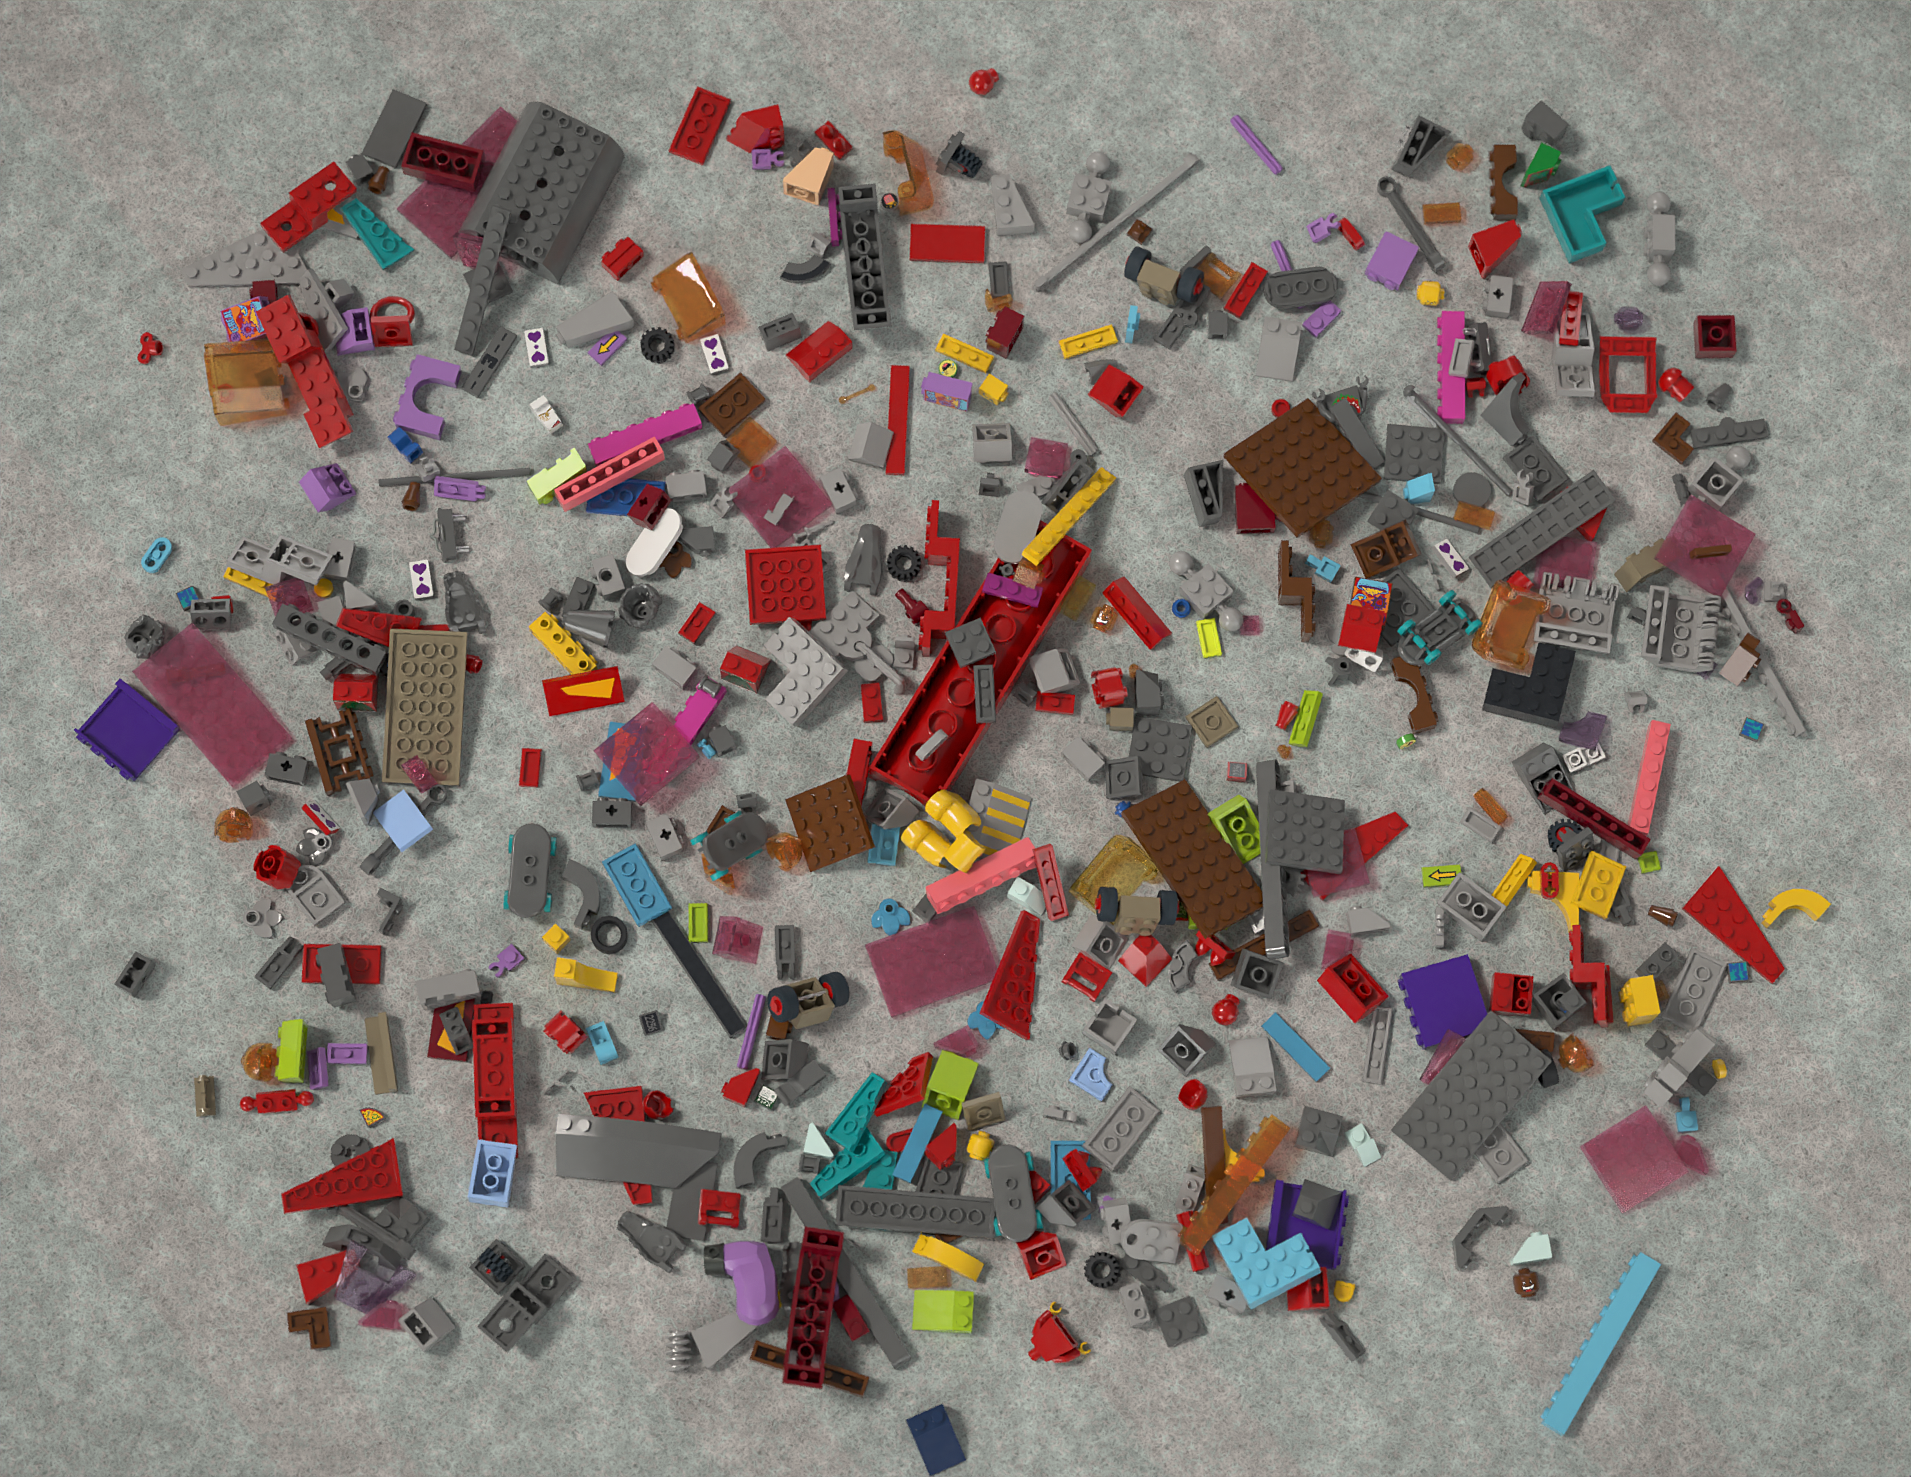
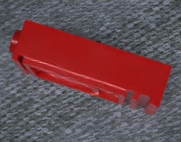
M854 738L847 774L851 776L860 805L862 806L873 752V742Z

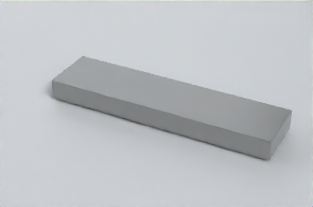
M1378 1006L1372 1012L1361 1082L1381 1085L1393 1008Z

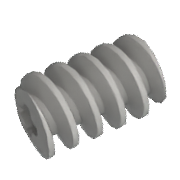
M682 1330L668 1331L671 1334L666 1335V1339L671 1342L666 1343V1347L671 1350L666 1351V1355L671 1358L666 1359L665 1362L671 1366L666 1367L665 1370L668 1372H688L685 1368L690 1367L691 1364L686 1363L685 1360L690 1359L691 1356L686 1355L685 1352L690 1351L691 1348L686 1347L685 1344L690 1343L691 1340L686 1339L685 1336L690 1335L691 1332Z

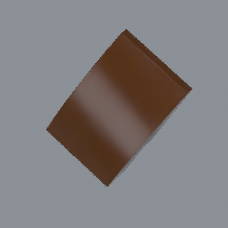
M1406 519L1350 544L1365 578L1372 577L1421 554Z

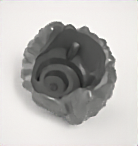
M634 584L632 587L627 588L620 598L619 617L625 620L629 626L637 628L647 626L649 621L655 618L659 606L663 602L662 597L650 584Z
M142 614L130 625L124 637L125 643L132 652L136 653V658L151 659L156 657L165 645L164 628L159 620L155 621L154 618Z

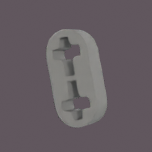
M942 729L938 730L919 748L915 755L922 761L926 760L947 739L948 735Z

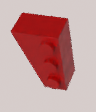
M354 1248L296 1265L305 1302L308 1305L362 1270L357 1251Z

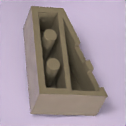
M1672 537L1665 540L1661 538L1653 544L1654 546L1650 547L1647 545L1639 551V554L1632 553L1625 558L1626 562L1614 575L1626 593L1637 583L1640 582L1642 584L1646 581V578L1660 573L1675 564L1683 556V553Z

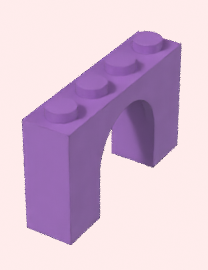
M417 354L415 360L412 359L411 374L410 377H406L404 383L406 389L404 394L400 395L399 411L395 412L393 422H395L396 428L400 427L403 431L440 440L445 426L444 418L420 411L414 405V397L422 386L429 383L457 388L462 370L459 365Z

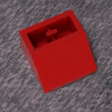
M1108 365L1087 395L1113 416L1123 417L1144 386L1125 372Z
M1494 972L1491 981L1489 1012L1492 1010L1495 1014L1503 1016L1531 1015L1534 976Z
M1320 1267L1321 1273L1286 1291L1288 1311L1328 1309L1330 1307L1327 1267Z

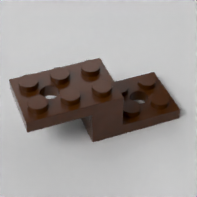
M1281 540L1278 549V605L1301 606V642L1309 643L1316 627L1315 621H1312L1315 614V602H1312L1315 595V584H1312V578L1291 577L1292 565H1289L1292 558V547L1289 546V540Z

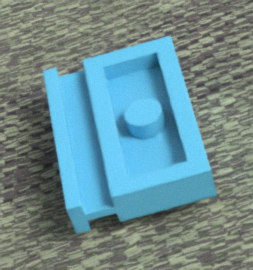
M1130 305L1125 343L1132 344L1134 330H1138L1141 314L1137 313L1138 306Z
M872 824L871 836L875 848L869 850L867 863L895 866L900 827L883 829Z

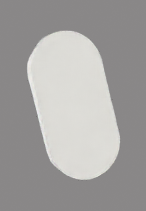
M666 508L653 530L644 528L629 550L626 566L633 575L644 577L647 574H653L683 530L682 517L675 510Z

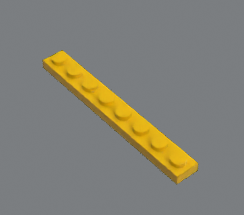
M1101 467L1032 540L1021 555L1037 566L1114 483L1116 477Z

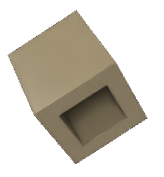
M1110 708V713H1106V725H1109V730L1132 731L1134 708Z

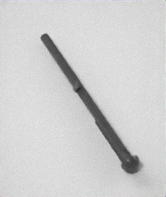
M1406 386L1403 390L1404 397L1434 427L1438 425L1452 441L1462 448L1461 451L1508 496L1512 490L1414 391L1415 386Z

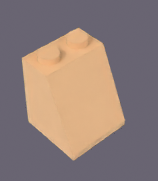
M815 147L784 177V194L819 206L834 167L833 153L827 148L820 149Z

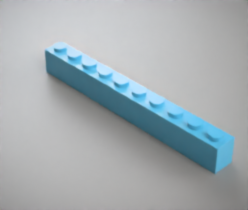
M1642 1252L1638 1253L1637 1256L1633 1254L1629 1260V1270L1627 1273L1624 1271L1620 1276L1618 1282L1621 1284L1618 1289L1614 1288L1609 1295L1611 1301L1608 1306L1604 1305L1599 1313L1601 1319L1598 1323L1594 1322L1589 1331L1591 1333L1589 1340L1585 1339L1579 1348L1582 1350L1579 1357H1574L1570 1364V1367H1572L1570 1373H1565L1561 1379V1389L1559 1391L1555 1390L1550 1399L1553 1403L1550 1408L1546 1407L1541 1414L1543 1419L1541 1424L1561 1436L1567 1431L1661 1266L1660 1263Z

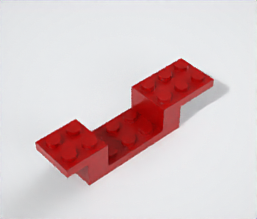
M286 295L256 311L279 363H287L310 410L303 415L318 447L323 448L354 432L348 420L349 417L354 415L315 330L305 328L291 295Z
M932 500L931 506L927 508V523L930 524H926V541L929 542H925L924 559H928V565L947 566L946 579H950V581L946 580L945 597L949 598L944 601V611L925 610L924 616H920V632H923V634H919V651H922L923 657H930L931 639L947 640L945 632L954 629L960 538L937 537L939 500Z
M513 1003L474 1005L472 1033L475 1118L478 1124V1140L517 1145L515 1159H519L517 1100L514 1091L513 1042H515Z

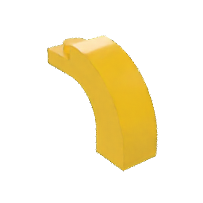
M1807 889L1787 890L1778 894L1768 903L1772 909L1769 908L1763 914L1764 920L1761 924L1768 928L1781 912L1787 909H1799L1816 921L1831 903L1818 893Z
M920 1234L912 1250L914 1254L939 1263L958 1275L975 1282L984 1266L982 1262L969 1254L936 1238L927 1237Z

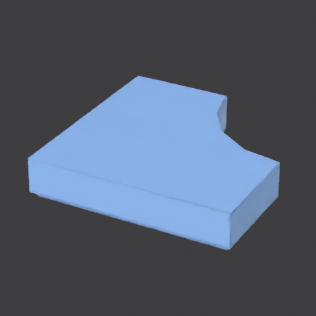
M1089 1048L1069 1081L1102 1102L1112 1086L1104 1075L1103 1065L1106 1058Z

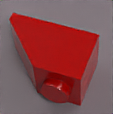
M752 1069L730 1078L729 1083L725 1082L721 1093H724L723 1099L745 1108L760 1075V1069Z
M955 1123L950 1125L925 1148L924 1154L939 1170L945 1166L948 1168L955 1161L957 1125Z

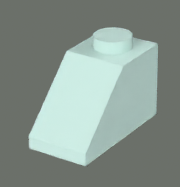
M1016 877L1007 894V898L1041 916L1046 908L1043 893L1034 885Z
M1542 1232L1531 1233V1237L1524 1241L1510 1261L1511 1266L1550 1260L1552 1253L1548 1234L1542 1235Z

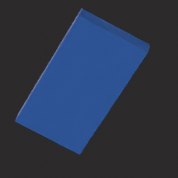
M629 478L587 500L586 513L627 516V513L646 484L662 489L665 492L666 482Z

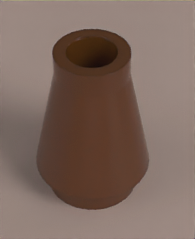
M379 166L377 172L368 182L370 192L381 195L385 191L390 172L387 167Z
M410 482L401 501L402 507L407 511H417V508L420 507L421 485L417 482Z
M1651 905L1648 916L1656 919L1666 927L1668 925L1673 927L1678 912H1675L1674 909Z

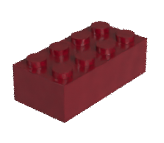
M411 132L401 168L404 175L476 192L486 158L484 150Z

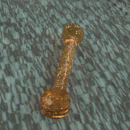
M870 384L868 388L847 397L841 396L839 403L845 404L851 398L868 391H874L875 385Z

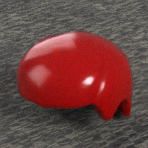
M1191 1079L1181 1088L1178 1100L1185 1108L1197 1110L1205 1104L1208 1098V1091L1206 1086L1199 1080Z
M659 1090L649 1092L643 1100L644 1112L649 1118L654 1120L665 1119L674 1110V1108H671V1098Z

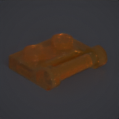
M1211 252L1197 269L1204 272L1203 284L1211 288V293L1222 299L1242 274L1238 271L1235 272L1219 260L1216 254ZM1211 263L1214 264L1216 267H1218L1231 278L1229 280L1226 279L1224 276H1222L1209 265Z

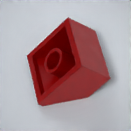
M1347 604L1338 646L1376 653L1385 611Z

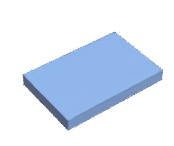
M405 790L399 792L373 812L401 852L433 830Z

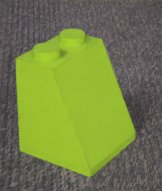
M942 1050L927 1086L922 1107L924 1104H927L942 1111V1115L959 1120L963 1109L962 1102L966 1101L979 1063L974 1062L972 1059L958 1056L953 1052Z

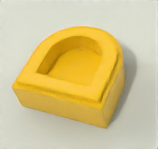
M1336 1280L1333 1291L1336 1300L1339 1302L1349 1301L1353 1297L1355 1284Z

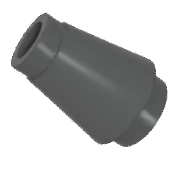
M1723 383L1709 393L1706 404L1713 410L1721 408L1732 391L1731 386Z

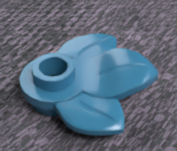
M887 898L880 903L879 910L873 913L871 918L872 927L882 926L888 936L894 937L900 925H910V916L906 909L898 907L895 900ZM887 905H892L893 909L892 911L887 912L885 910V907Z
M981 1001L977 1005L976 1011L968 1017V1028L974 1029L978 1027L982 1037L989 1039L994 1034L996 1028H1005L979 1014L984 1001Z

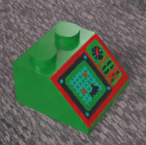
M1541 142L1520 186L1525 188L1548 181L1551 175L1555 176L1562 161L1559 158L1561 151Z

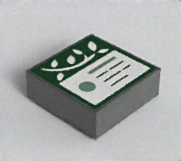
M763 1084L754 1102L772 1111L778 1096L775 1094L774 1089Z

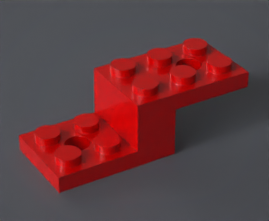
M333 161L289 192L290 202L260 222V225L284 253L328 222L327 212L356 193L357 188ZM329 183L336 185L333 190H327L325 187ZM284 224L292 226L289 231L282 230Z
M1572 925L1573 931H1569V942L1573 946V950H1569V959L1571 965H1573V969H1570V981H1572L1577 990L1594 989V999L1597 1003V1007H1594V1019H1596V1022H1599L1601 1028L1609 1027L1607 967L1605 962L1584 963V932L1581 925Z

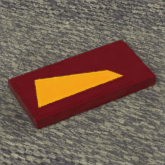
M476 998L434 1008L427 1058L467 1062L468 1051L458 1055L455 1054L440 1014L457 1007L470 1036Z

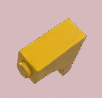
M1532 871L1530 876L1527 877V888H1530V893L1541 895L1540 871ZM1544 871L1548 873V879H1550L1551 874L1554 873L1550 871ZM1559 872V892L1551 901L1562 911L1569 933V931H1573L1572 925H1579V907L1570 904L1579 882V873ZM1548 883V888L1545 891L1548 892V895H1551L1555 891L1551 889V883Z
M557 957L554 972L557 985L615 993L617 972L596 969L583 965L577 960Z

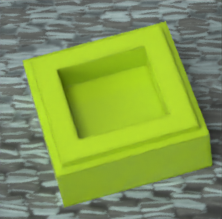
M1657 851L1646 852L1638 857L1641 874L1661 870Z

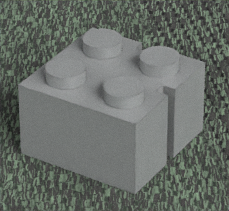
M1104 998L1095 1011L1094 1016L1091 1017L1084 1027L1082 1034L1115 1055L1135 1026L1137 1019L1124 1010L1118 1016L1119 1007Z

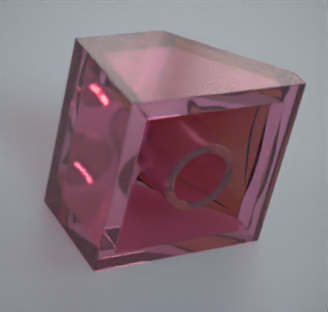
M720 916L712 954L729 960L756 964L763 926L736 916Z

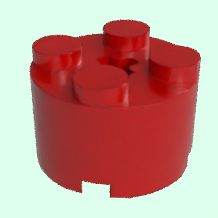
M1515 355L1499 362H1492L1488 367L1489 371L1486 378L1496 396L1520 372L1526 378L1520 387L1519 395L1522 393L1521 389L1524 387L1527 389L1530 384L1528 374Z
M1111 667L1091 672V679L1095 678V683L1091 684L1096 704H1100L1099 709L1124 703V697H1127L1128 693L1126 686L1122 685L1123 673L1121 668Z
M270 845L266 851H261L257 855L253 868L258 880L274 889H288L293 885L301 862L296 856L277 845Z
M560 1010L544 1026L545 1029L543 1030L550 1039L558 1041L556 1045L566 1054L569 1052L572 1054L588 1038L584 1034L585 1032L570 1017L568 1018L563 1010Z

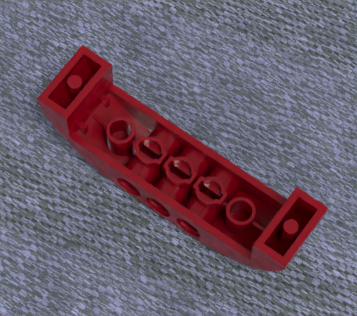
M804 1227L786 1340L782 1384L821 1390L823 1388L824 1364L844 1232Z

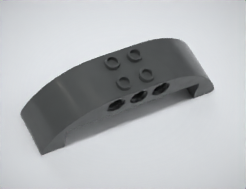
M876 183L838 187L854 330L892 327L882 252Z

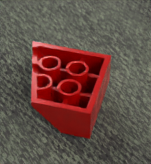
M778 104L741 113L736 121V127L730 130L731 135L726 137L728 142L748 153H752V150L780 149L785 145L784 124Z

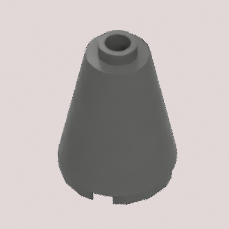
M568 610V614L563 615L561 625H565L564 629L603 648H608L615 611Z

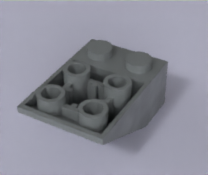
M1544 742L1512 761L1518 776L1543 814L1553 810L1552 807L1537 799L1546 782L1553 778L1573 790L1553 747Z

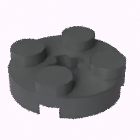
M348 1134L338 1138L331 1147L333 1165L336 1167L351 1159L350 1157H345L348 1149L356 1151L354 1157L369 1151L368 1143L356 1134Z

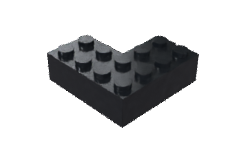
M1538 642L1530 677L1492 668L1482 711L1557 729L1576 651L1560 647L1557 651L1555 646Z

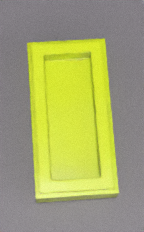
M1215 618L1196 621L1203 658L1221 656L1222 651Z

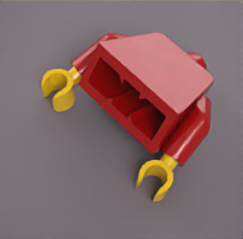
M1052 1302L1049 1310H1046L1035 1321L1032 1330L1033 1337L1030 1339L1035 1347L1028 1352L1029 1357L1034 1362L1043 1357L1046 1362L1051 1360L1054 1363H1068L1080 1357V1354L1085 1355L1091 1351L1090 1349L1086 1352L1082 1349V1346L1087 1342H1083L1078 1346L1057 1316L1060 1314L1062 1307L1058 1311L1053 1310L1052 1307L1056 1302Z

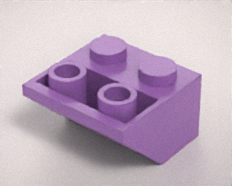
M368 307L348 310L340 316L348 329L336 343L337 355L375 350Z
M337 463L310 469L299 481L318 513L331 510L356 495L355 490Z

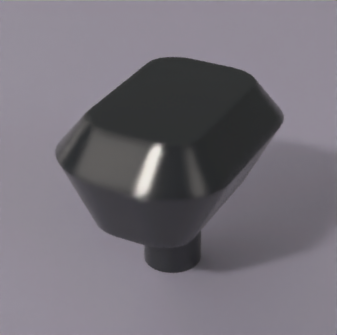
M484 990L481 994L480 1003L491 1004L493 993L489 990Z

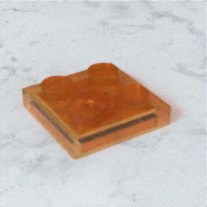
M750 416L726 439L740 451L737 457L750 469L777 443Z

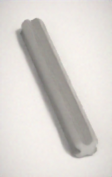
M1056 392L1052 393L1048 399L1088 455H1094L1098 450L1060 396Z

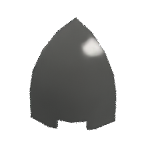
M1102 359L1084 363L1086 372H1089V382L1091 385L1097 382L1108 365L1117 368L1118 361Z

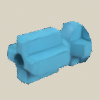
M705 738L697 746L699 748L702 747L703 754L710 759L716 754V751L711 745H706L707 740Z

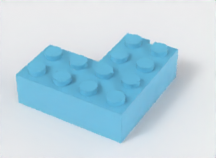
M1245 1218L1212 1236L1218 1251L1250 1309L1321 1273L1320 1267L1301 1233L1265 1251L1248 1218Z

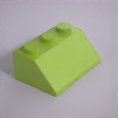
M303 1019L282 1021V1027L278 1028V1038L281 1039L280 1046H277L276 1051L279 1065L275 1067V1077H278L281 1083H304L308 1025Z

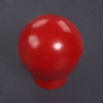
M994 68L974 71L969 78V87L977 95L988 94L993 89L994 83L999 81V76Z
M1227 994L1224 999L1218 1000L1213 1005L1212 1017L1216 1023L1228 1026L1237 1020L1240 1000L1236 996Z

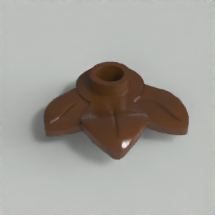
M678 541L672 546V548L677 549V552L673 554L669 551L658 567H665V571L671 578L677 577L682 567L690 568L692 563L690 554L683 550V546Z

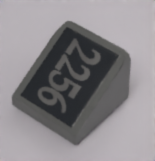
M657 1010L639 1015L644 1036L663 1031Z

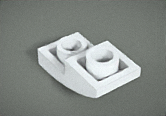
M1598 740L1562 755L1570 773L1606 758Z

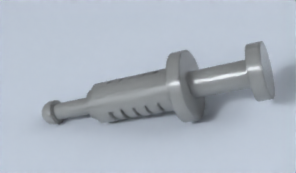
M830 520V522L825 524L819 523L810 528L804 527L802 533L797 535L793 533L792 537L795 542H798V539L804 536L809 539L811 538L810 535L824 530L828 525H833L834 521Z

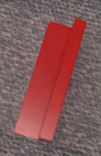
M1123 576L1114 580L1102 592L1149 650L1155 648L1164 638L1172 634L1126 577Z

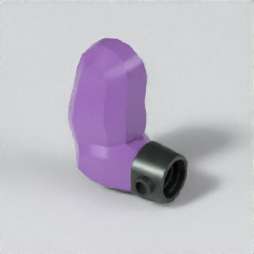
M735 1241L704 1246L705 1274L713 1276H726L728 1274L733 1276L737 1293L736 1313L739 1319L749 1325L756 1326L767 1324L774 1319L779 1311L777 1276L766 1244L757 1241Z

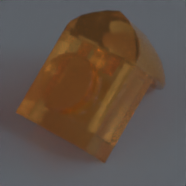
M988 288L986 289L985 305L988 312L1002 311L1004 306L1008 308L1012 306L1011 294L992 299Z

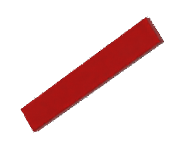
M891 365L888 429L893 431L894 434L886 459V475L904 476L910 366Z

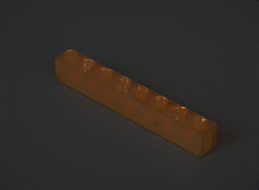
M1273 1114L1269 1118L1265 1116L1258 1125L1261 1129L1257 1134L1255 1132L1251 1134L1247 1140L1250 1144L1246 1149L1243 1147L1235 1156L1238 1158L1234 1165L1229 1164L1224 1171L1226 1174L1223 1180L1218 1179L1212 1187L1215 1190L1211 1197L1207 1194L1201 1202L1203 1208L1200 1212L1195 1211L1189 1219L1192 1223L1188 1228L1184 1226L1177 1235L1180 1237L1178 1243L1195 1256L1200 1253L1290 1130L1289 1126Z

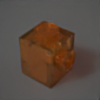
M1022 557L1013 581L1034 589L1037 583H1042L1045 575L1042 572L1044 565L1039 563L1036 566L1025 557Z

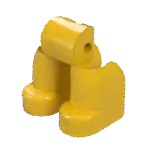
M941 790L929 799L925 806V811L934 820L940 821L956 837L955 841L951 844L949 839L934 824L924 820H916L911 823L903 832L901 841L933 866L946 869L947 866L940 864V860L944 856L958 870L967 873L977 857H980L986 850L973 837L971 832L966 829L972 824L979 827L981 825V818L960 795L947 790Z

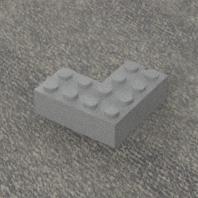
M788 617L778 629L780 633H774L764 646L790 672L765 700L791 725L798 727L849 670L796 619Z
M1698 1026L1696 1029L1692 1027L1686 1033L1685 1042L1679 1041L1671 1051L1673 1055L1670 1058L1666 1056L1657 1070L1650 1074L1643 1085L1646 1087L1643 1092L1661 1108L1673 1095L1672 1091L1678 1090L1692 1070L1717 1042L1701 1026Z

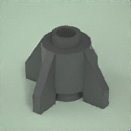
M1326 658L1325 662L1332 666L1333 677L1328 683L1330 687L1337 679L1345 680L1348 678L1353 684L1357 683L1358 680L1352 671L1353 663L1350 658Z

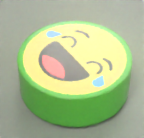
M949 359L943 360L939 364V374L951 378L955 377L957 374L956 363Z
M1410 733L1400 737L1396 744L1399 749H1404L1414 744L1416 739Z

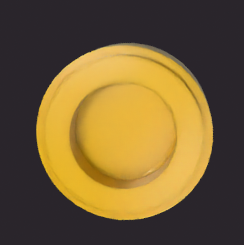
M321 578L318 584L314 585V591L318 597L328 598L332 595L334 587L330 580Z
M1722 1059L1713 1060L1712 1068L1717 1079L1725 1078L1727 1069Z

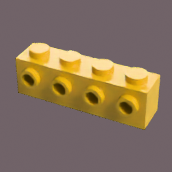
M544 612L528 626L529 631L571 675L598 670L596 665L598 662L591 654L587 656L583 652L585 650L578 641L574 642L570 638L572 636L571 633L558 625L559 621L553 614L548 615Z

